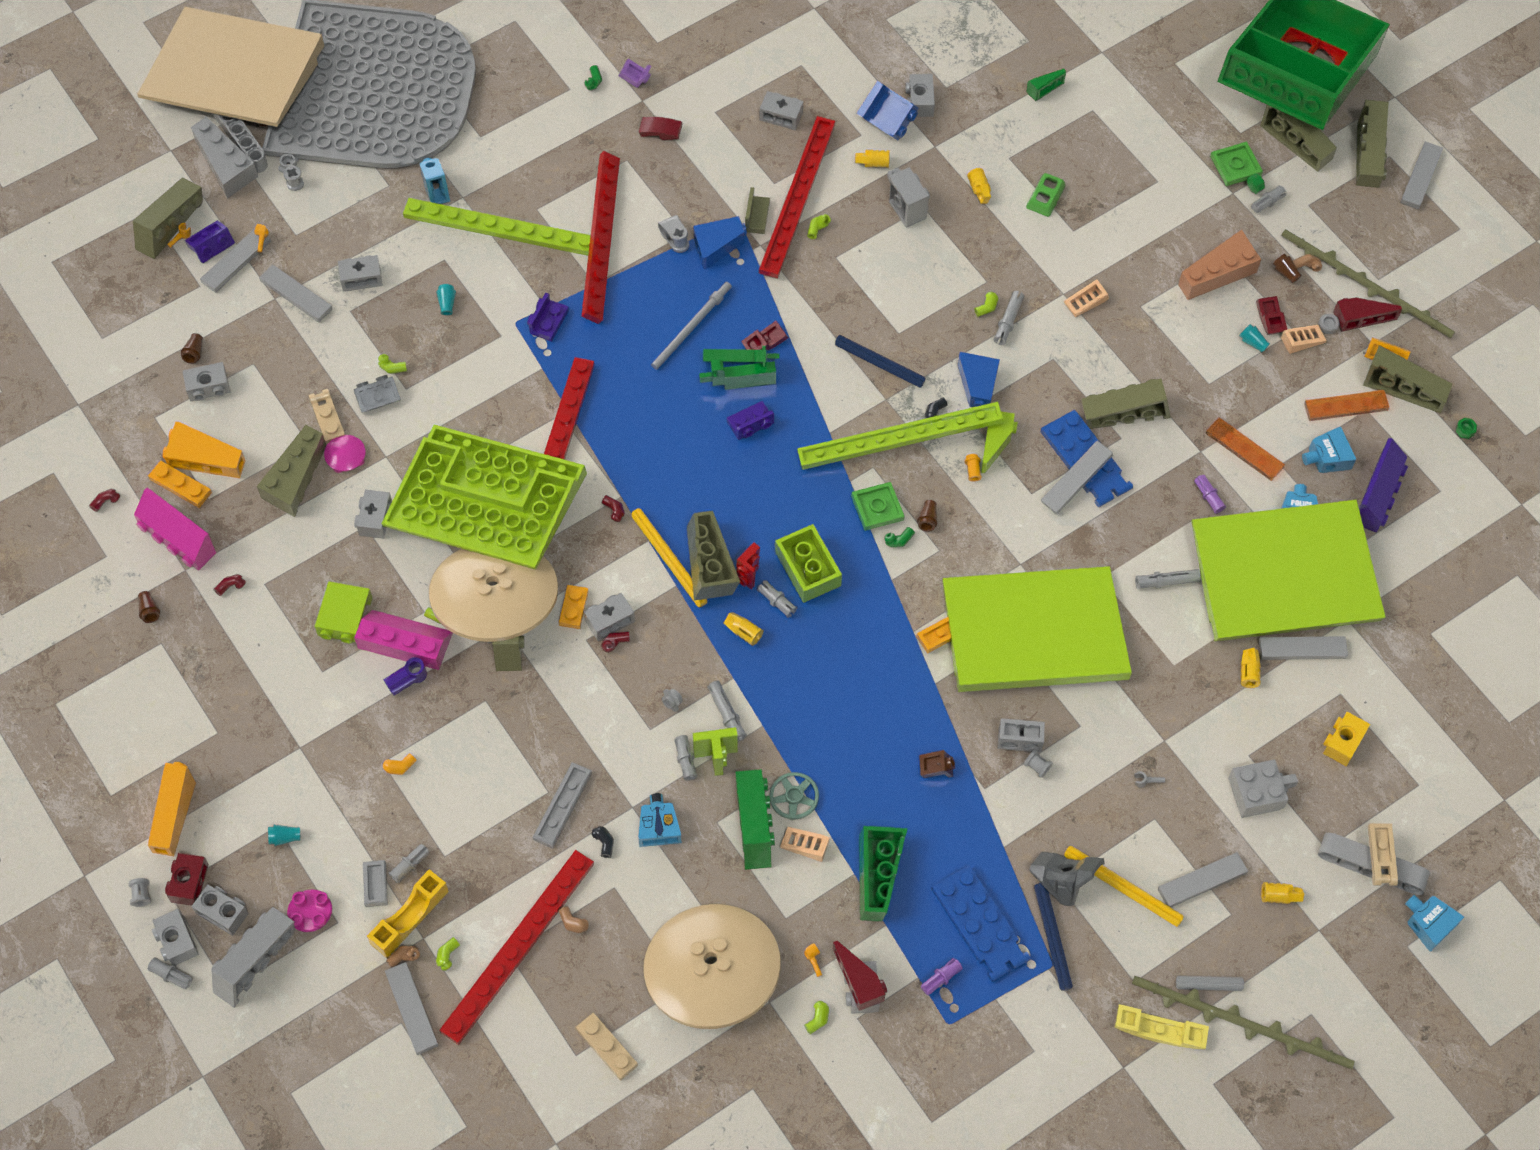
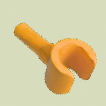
M181 223L178 227L179 233L167 244L168 247L171 248L181 238H189L191 236V227L186 230V223Z
M257 224L254 233L259 236L257 252L261 253L264 240L268 236L269 231L265 225Z
M812 943L805 949L804 955L813 965L817 977H820L822 973L815 958L820 954V951Z

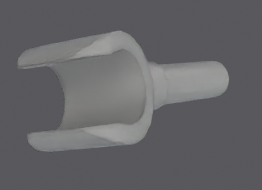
M1142 771L1134 774L1135 778L1144 779L1143 781L1135 782V785L1139 788L1146 786L1147 783H1165V777H1147Z

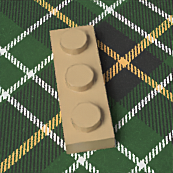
M594 1013L575 1027L577 1032L620 1081L638 1066L634 1058Z

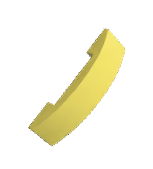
M1118 1005L1115 1028L1158 1043L1192 1049H1206L1209 1026L1190 1021L1185 1023L1141 1013V1009Z

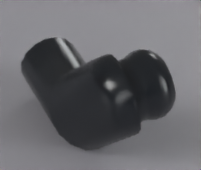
M942 397L930 403L926 408L925 418L938 416V411L948 406L946 399Z
M598 826L592 830V837L600 840L602 843L601 857L611 858L614 838L605 827Z

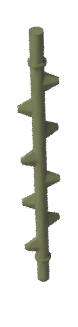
M1286 229L1283 231L1281 236L1296 244L1298 248L1304 249V255L1311 254L1334 267L1337 275L1345 274L1367 287L1368 297L1380 295L1391 303L1401 306V314L1409 313L1449 338H1452L1455 334V331L1438 322V319L1435 320L1430 317V311H1420L1400 299L1399 289L1387 291L1367 279L1365 272H1356L1336 260V251L1332 250L1324 253L1306 242L1304 238L1301 239Z
M1138 976L1133 978V985L1151 991L1153 994L1161 995L1164 1007L1168 1008L1177 1001L1202 1011L1206 1023H1210L1218 1017L1243 1027L1246 1039L1251 1040L1259 1033L1284 1043L1288 1055L1292 1056L1300 1049L1326 1059L1327 1062L1331 1061L1351 1070L1353 1069L1354 1060L1333 1053L1332 1050L1323 1049L1322 1041L1319 1037L1307 1043L1282 1033L1281 1022L1275 1021L1271 1026L1266 1027L1241 1017L1237 1005H1233L1225 1011L1200 1001L1197 989H1193L1187 995L1161 986L1159 983H1153Z

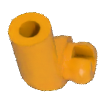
M409 753L402 761L385 760L383 769L389 774L403 775L417 760Z

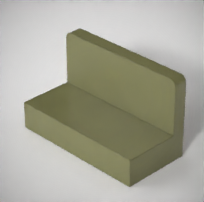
M750 187L745 217L746 230L748 233L765 234L770 198L754 196L755 188Z

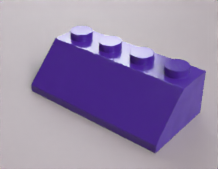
M1388 438L1359 507L1363 528L1376 533L1380 526L1384 527L1389 516L1385 514L1386 510H1391L1395 498H1392L1393 492L1398 493L1402 483L1398 481L1399 477H1404L1408 465H1405L1407 455L1392 438Z

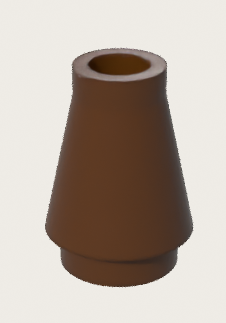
M1286 254L1281 255L1273 263L1275 270L1292 283L1302 276L1291 257Z
M191 334L189 340L182 348L181 358L183 361L194 364L200 359L203 340L200 334Z
M926 500L917 519L918 527L922 531H933L938 524L937 503L935 501Z
M149 591L140 592L138 594L139 618L145 623H153L159 619L160 609Z

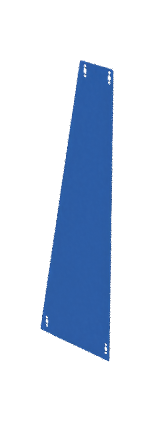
M744 235V244L736 248L740 253L739 258H733L730 254H727L710 267L703 269L693 238L689 240V248L685 252L678 253L670 249L608 278L603 321L599 324L581 317L584 290L558 302L568 306L569 312L553 341L545 340L547 342L546 349H540L536 344L537 337L530 334L529 325H527L529 316L518 320L515 324L560 398H562L574 358L594 361L595 366L576 424L630 512L632 513L637 508L644 512L691 578L687 525L694 513L714 512L735 570L737 559L753 542L760 546L759 569L755 574L754 587L750 589L739 583L733 595L707 599V604L702 607H697L654 547L653 549L790 771L805 774L816 783L819 791V801L815 811L858 881L859 834L863 826L908 828L888 911L883 922L922 984L935 974L934 971L936 969L942 968L952 958L960 962L962 970L948 980L947 985L943 984L942 987H938L929 994L945 1022L953 1024L1050 969L1053 966L1052 960L871 530L865 531L851 498V493L854 489L842 461L802 470L797 448L833 439L765 277L759 274L760 266L747 235ZM738 259H743L744 264L738 265L736 261ZM725 282H729L732 287L723 296L724 299L721 303L712 308L657 370L654 369L651 364L710 300L709 297L713 292L718 291ZM775 321L780 324L788 336V339L768 351V353H780V359L768 358V362L775 361L776 384L725 390L724 385L713 386L712 382L700 383L699 373L711 372V361H703V349H746L741 342L757 329L761 332ZM545 350H550L551 355L545 356L543 352ZM723 362L724 367L762 362ZM763 401L767 409L774 412V424L767 429L755 432L748 438L738 440L727 423V417ZM813 524L842 574V584L834 590L803 603L775 553V540ZM767 580L778 592H783L784 597L797 607L794 614L790 613L792 614L791 617L788 618L776 606L773 607L770 601L757 591L760 584L764 586L763 581ZM734 612L763 630V635L754 646L750 645L724 624L729 613ZM944 750L953 757L955 761L953 777L948 778L945 774L928 778L921 776L919 755ZM794 776L799 785L805 780L803 777ZM810 783L804 794L806 797L815 800V790ZM970 865L1015 934L1020 938V942L1017 945L1022 944L1028 948L1031 960L1035 961L1036 967L1030 969L1026 962L1013 969L1008 963L1006 965L1010 972L992 982L988 977L990 971L986 964L978 962L933 893L932 886ZM941 988H947L952 993L953 1002L951 1004L942 1000L940 996ZM952 1004H956L959 1007V1010L955 1013L950 1011Z

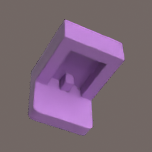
M627 59L618 76L638 88L642 82L645 84L651 75L648 73L651 66L647 65L645 68H642L632 60Z

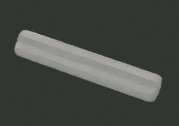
M1177 976L1175 982L1177 989L1242 991L1244 989V979L1242 977Z

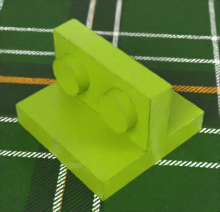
M737 728L692 733L694 757L712 756L715 776L723 775V767H727V754L738 752Z

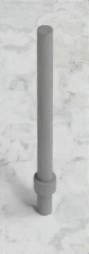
M725 282L718 291L713 292L709 297L710 300L651 364L654 369L657 370L712 308L721 303L724 299L723 296L732 287L729 282Z

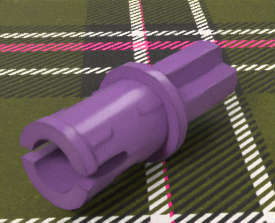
M1205 475L1198 476L1194 482L1203 494L1202 498L1207 500L1215 514L1220 513L1226 508V505L1218 496V490L1212 487Z
M952 958L942 968L936 969L934 971L935 974L921 985L923 992L929 995L942 984L947 985L948 980L962 970L960 962Z

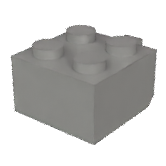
M910 167L902 171L899 168L888 171L887 177L891 183L889 203L904 226L907 228L927 218V210L929 209L928 200L930 195L928 190L921 185L918 175L913 173Z
M1275 760L1233 768L1228 777L1241 818L1283 809L1289 800L1287 796L1288 789L1296 787L1298 783L1296 774L1283 776L1282 773H1279Z

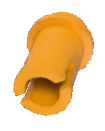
M977 454L967 455L964 461L968 469V480L972 482L979 481L982 478L979 465L981 458Z

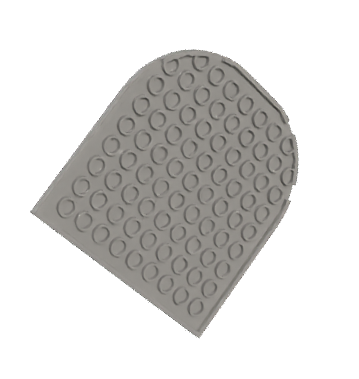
M302 0L295 29L322 34L324 47L317 57L318 65L278 127L268 125L262 147L265 155L281 157L284 154H292L294 157L304 160L376 168H399L420 163L425 158H431L452 143L466 121L476 78V66L472 49L458 29L450 23H444L436 19V16L424 12L319 0Z

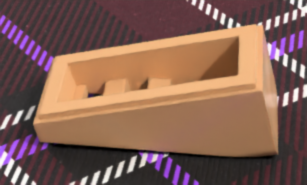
M1095 280L1066 299L1064 303L1074 317H1077L1109 299V296L1100 282ZM1096 291L1099 296L1096 297L1093 292ZM1089 294L1093 300L1089 301L1086 296ZM1082 298L1086 304L1083 305L1079 299ZM1076 302L1080 308L1076 310L1072 303Z
M1319 325L1284 330L1281 336L1289 354L1324 344L1327 341ZM1312 332H1316L1318 338H1315Z
M787 827L780 848L822 862L830 842V837ZM791 835H795L793 844H788ZM800 837L804 838L802 845L797 846ZM808 840L812 841L810 848H805ZM816 843L820 844L818 850H814Z

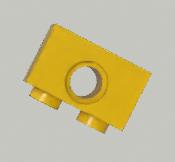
M1346 712L1343 718L1339 716L1333 726L1336 729L1334 735L1329 733L1323 743L1326 746L1323 754L1347 766L1370 724L1349 712ZM1340 735L1346 736L1349 740H1343Z

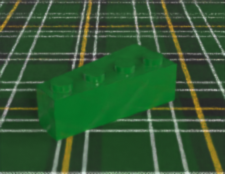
M762 769L736 771L738 809L740 811L739 817L745 870L771 868V846H775L774 832L769 831V827H773L772 814H767V809H770V797L765 796V791H768L767 778H763Z
M863 826L859 834L860 920L882 922L887 914L908 828Z

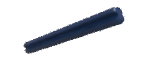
M839 335L835 340L836 346L919 388L925 383L926 378L842 335Z
M1041 883L1034 885V890L1059 988L1061 991H1068L1073 988L1049 891Z

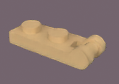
M325 389L322 390V393L308 395L326 445L332 439L344 436L345 433L329 390ZM326 401V404L318 405V402Z
M1369 823L1368 835L1372 864V883L1374 886H1381L1382 883H1388L1389 886H1397L1398 874L1392 824ZM1381 869H1388V874H1382Z

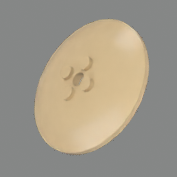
M465 549L454 552L439 565L433 574L429 586L430 605L437 620L456 635L484 642L513 639L533 630L551 613L558 595L556 573L544 556L535 570ZM497 582L498 584L490 586L488 583Z
M722 904L693 907L671 918L652 938L644 959L646 987L656 1006L672 1020L699 1029L725 1028L750 1018L772 996L781 971L778 944L765 923L746 910ZM708 957L717 958L714 964H707L705 962Z

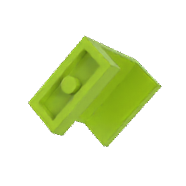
M328 581L314 626L317 635L326 640L333 638L348 644L356 643L354 637L362 620L366 605H371L373 599L370 589Z

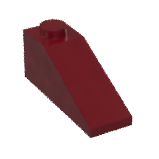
M1357 297L1351 299L1343 298L1337 301L1333 313L1339 319V328L1343 332L1398 320L1402 307Z
M838 940L834 941L833 952L858 1010L861 1011L884 1002L885 993L888 992L884 980H879L877 973Z

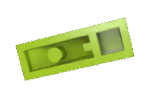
M1001 411L1003 423L988 426L981 473L987 472L1011 441L1012 434H1016L1018 422L1014 421L1015 413Z

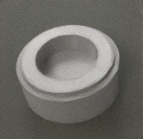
M1324 314L1321 316L1318 325L1324 334H1333L1339 327V319L1333 314Z

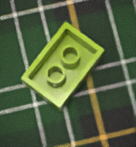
M813 524L775 540V553L803 603L841 586L842 574Z

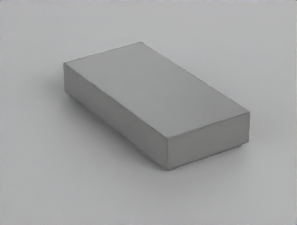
M386 861L363 862L365 907L388 905Z

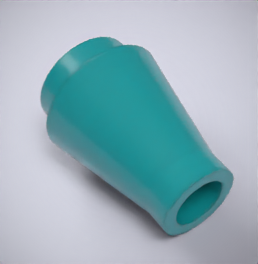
M450 284L439 285L436 294L441 314L452 315L456 290Z
M1251 324L1239 335L1243 342L1256 348L1261 353L1270 345L1258 328Z
M273 824V827H268L269 845L274 844L275 847L293 841H300V827Z

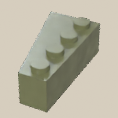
M1365 100L1357 122L1356 186L1379 188L1382 180L1385 181L1387 169H1384V165L1387 159L1385 148L1387 145L1386 134L1389 102Z
M1266 104L1260 126L1317 172L1334 158L1337 147L1319 128Z
M182 177L133 220L135 250L155 259L178 232L179 225L185 223L202 203V187Z
M1379 345L1363 386L1441 413L1449 396L1452 383Z
M1162 378L1150 379L1145 383L1137 385L1130 384L1125 388L1111 389L1106 393L1092 394L1081 399L1090 429L1115 426L1119 421L1131 424L1136 419L1145 418V421H1154V417L1163 416V419L1171 418Z
M308 425L303 427L257 485L261 499L293 517L296 516L297 508L305 496L304 492L307 485L310 484L312 474L315 468H317L326 448L323 433Z
M714 512L694 513L687 525L694 601L733 595L740 580Z
M521 635L513 639L493 642L496 671H522V649L525 648L524 636Z

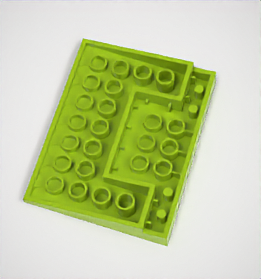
M434 424L428 437H423L381 524L387 528L536 570L582 485L587 471L585 465Z
M1357 499L1191 520L1209 623L1212 624L1215 642L1377 622L1386 618Z
M1110 566L942 579L947 617H949L950 643L958 692L1130 679L1132 671Z

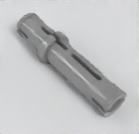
M1019 291L1012 292L1004 316L998 323V330L993 340L995 343H998L1001 337L999 345L1006 344L1009 332L1014 328L1013 322L1025 297L1022 292L1018 298Z
M1199 569L1169 573L1154 572V574L1138 575L1135 577L1137 589L1155 587L1157 589L1165 585L1194 583L1201 580Z
M720 681L710 683L707 688L722 715L724 726L727 728L736 727L738 742L742 741L747 734L740 724L739 715L733 710Z

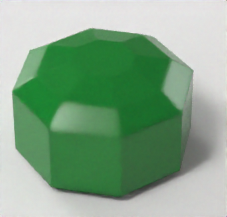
M1255 173L1248 177L1247 185L1251 192L1258 194L1265 189V182L1260 175Z
M1463 418L1456 425V433L1460 438L1469 439L1477 432V424L1473 419Z

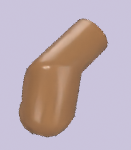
M1306 254L1292 260L1297 269L1303 266H1307L1315 272L1322 269L1321 260L1311 254Z
M563 907L559 910L564 927L568 931L575 933L587 931L589 923L586 919L573 917L569 907Z
M400 946L386 962L391 967H395L401 961H415L420 957V951L415 946Z

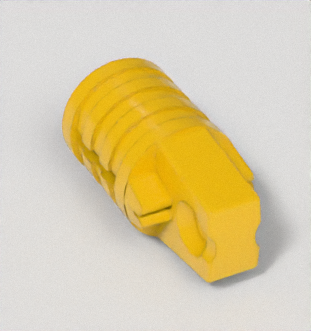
M870 149L865 150V153L855 154V163L865 164V167L889 168L890 150L879 151Z
M975 168L967 174V177L980 203L987 204L991 198V188L982 168Z
M734 612L729 613L724 621V624L732 632L752 646L757 644L763 635L761 628Z
M1255 648L1243 650L1241 685L1246 688H1256L1261 684V664L1259 652Z
M1263 882L1261 899L1265 903L1290 904V902H1303L1304 892L1302 888L1293 887L1292 884Z

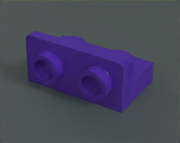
M218 220L184 240L186 245L196 253L201 263H205L235 243L228 228Z
M545 293L543 298H539L534 314H530L527 325H529L530 334L552 342L569 312V307L550 300V294Z
M760 401L727 417V423L737 439L740 440L748 438L755 432L767 429L774 424V412L772 410L769 411L764 402Z

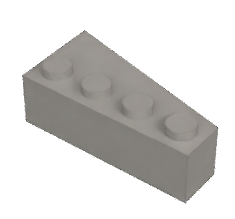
M207 117L191 127L198 147L227 198L258 177L254 162Z
M274 907L267 913L264 912L259 917L257 924L253 928L247 929L242 939L229 948L227 955L222 960L219 959L214 963L211 969L213 993L232 1007H235L239 1002L237 999L239 994L243 990L247 992L253 985L251 982L257 972L263 973L270 961V956H276L294 934V921Z

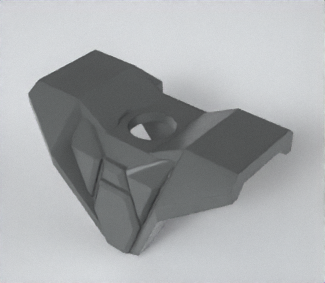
M1041 852L1031 864L1029 870L1060 904L1073 906L1080 887L1092 880L1094 873L1105 862L1104 858L1086 857L1082 860L1066 859L1061 854Z

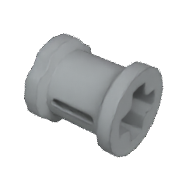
M294 165L288 166L283 172L287 180L288 189L291 191L301 190L304 182L301 177L300 168Z
M1035 749L1027 757L1024 765L1026 767L1030 766L1042 778L1049 771L1053 762L1045 760Z
M137 878L129 881V887L132 892L131 906L142 907L151 903V899L148 897V886L150 884L148 879Z

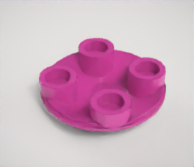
M344 435L332 439L324 450L326 463L336 473L353 470L365 462V446L355 436Z
M314 889L299 891L292 896L287 916L294 921L295 929L302 932H313L322 928L329 921L332 914V903L325 892Z

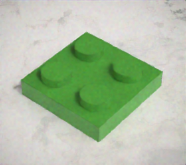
M1247 141L1211 152L1210 157L1226 186L1246 181L1249 176L1255 173L1262 176L1263 170Z
M891 482L851 493V498L865 531L904 521L905 516Z

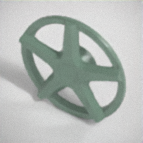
M798 772L787 773L780 776L773 783L769 795L770 803L775 812L780 816L790 820L802 819L810 815L817 807L819 801L818 787L805 774ZM800 776L805 778V780L799 786H793L787 777ZM781 781L786 792L783 795L773 797L774 789ZM810 783L815 790V800L803 795ZM788 802L789 814L782 812L775 803ZM799 803L811 806L806 812L796 815Z

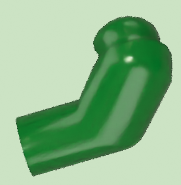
M597 65L590 67L589 70L592 77H589L588 81L585 80L584 82L588 90H595L602 82V76Z
M907 527L901 535L895 536L894 533H887L884 538L885 543L891 548L904 547L914 536L915 531Z

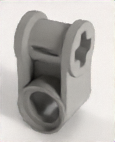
M677 215L658 223L661 235L675 252L682 253L688 250V231Z

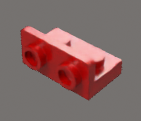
M755 542L737 559L736 566L740 584L750 589L755 585V574L759 569L760 546Z

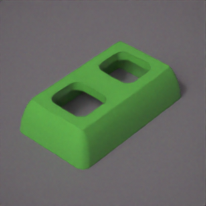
M1044 173L1032 193L1026 208L1049 217L1065 188L1064 180ZM1045 180L1057 183L1056 187L1052 189L1045 186ZM1039 193L1049 196L1050 199L1047 203L1036 200V197Z

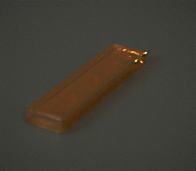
M1384 390L1305 400L1304 403L1309 421L1389 410V403Z
M1220 417L1206 431L1209 437L1270 481L1285 466L1284 463Z

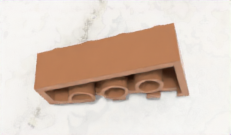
M1241 229L1182 271L1178 286L1187 300H1190L1257 273L1261 258Z

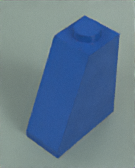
M739 216L693 226V237L703 269L710 267L744 244V235H747L745 223L741 224Z
M964 352L959 353L958 369L969 407L991 403L1000 359Z

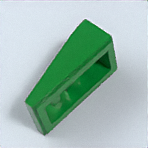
M1057 70L1029 80L1027 83V94L1035 101H1038L1065 83L1066 70Z

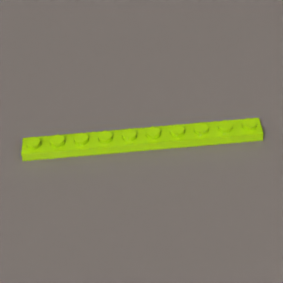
M408 198L403 211V217L407 219L586 256L589 254L591 235L413 198Z
M994 402L797 448L802 470L1001 424L1003 423V416L999 403Z

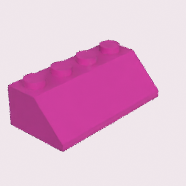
M148 487L144 490L134 513L137 527L144 533L148 531L158 544H165L167 550L172 555L176 556L178 554L188 567L191 568L193 566L199 571L216 554L209 534Z
M371 610L362 618L354 638L358 649L406 662L410 658L417 657L423 661L425 667L439 670L453 632Z

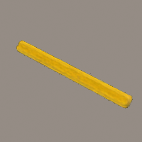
M637 508L631 513L632 518L694 601L691 576L644 512ZM707 599L695 600L694 603L697 607H702L707 604Z
M1069 846L1064 853L1067 859L1082 860L1089 857L1073 846ZM1101 865L1094 873V876L1174 926L1178 927L1184 918L1182 914L1107 867Z

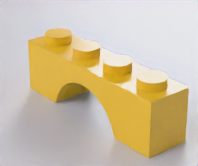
M429 869L413 886V890L405 904L393 916L382 919L367 935L370 945L384 957L388 958L449 892L446 882Z

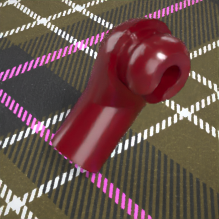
M112 488L100 492L89 504V507L93 511L98 512L107 500H110L112 503L117 502L120 494Z
M605 495L602 504L612 510L611 519L620 522L625 515L622 503Z
M239 574L227 576L213 590L217 595L222 596L233 585L237 589H241L246 584V581Z
M629 631L609 633L601 644L603 651L609 653L619 643L630 642Z

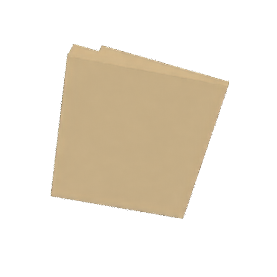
M184 7L137 95L138 98L278 127L318 65L317 57L324 47L323 37L319 33Z

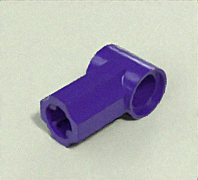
M414 657L410 658L404 667L383 680L390 692L395 696L412 684L423 682L427 677V670L423 661L420 658ZM414 668H421L419 672L411 673Z

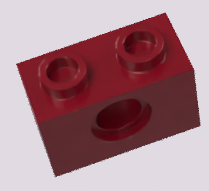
M178 853L176 860H173L171 865V880L167 882L165 887V894L171 903L192 906L200 896L209 866L205 857ZM190 876L187 882L181 883L184 877Z

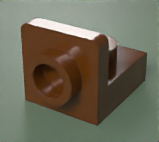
M944 750L919 755L920 773L923 778L943 774L948 778L953 777L955 761Z

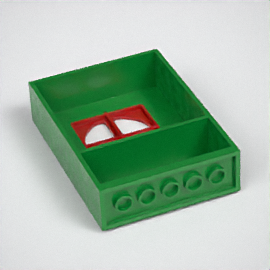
M1269 0L1228 50L1217 82L1323 130L1378 55L1390 24L1337 0ZM1289 42H1307L1312 46L1306 52L1289 44ZM1318 49L1325 50L1332 57L1334 64L1315 56V52Z

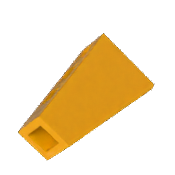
M175 421L173 429L169 431L168 445L163 449V458L168 465L178 469L240 479L246 461L242 450Z
M181 762L165 763L148 841V847L152 853L174 857L196 785L188 767Z

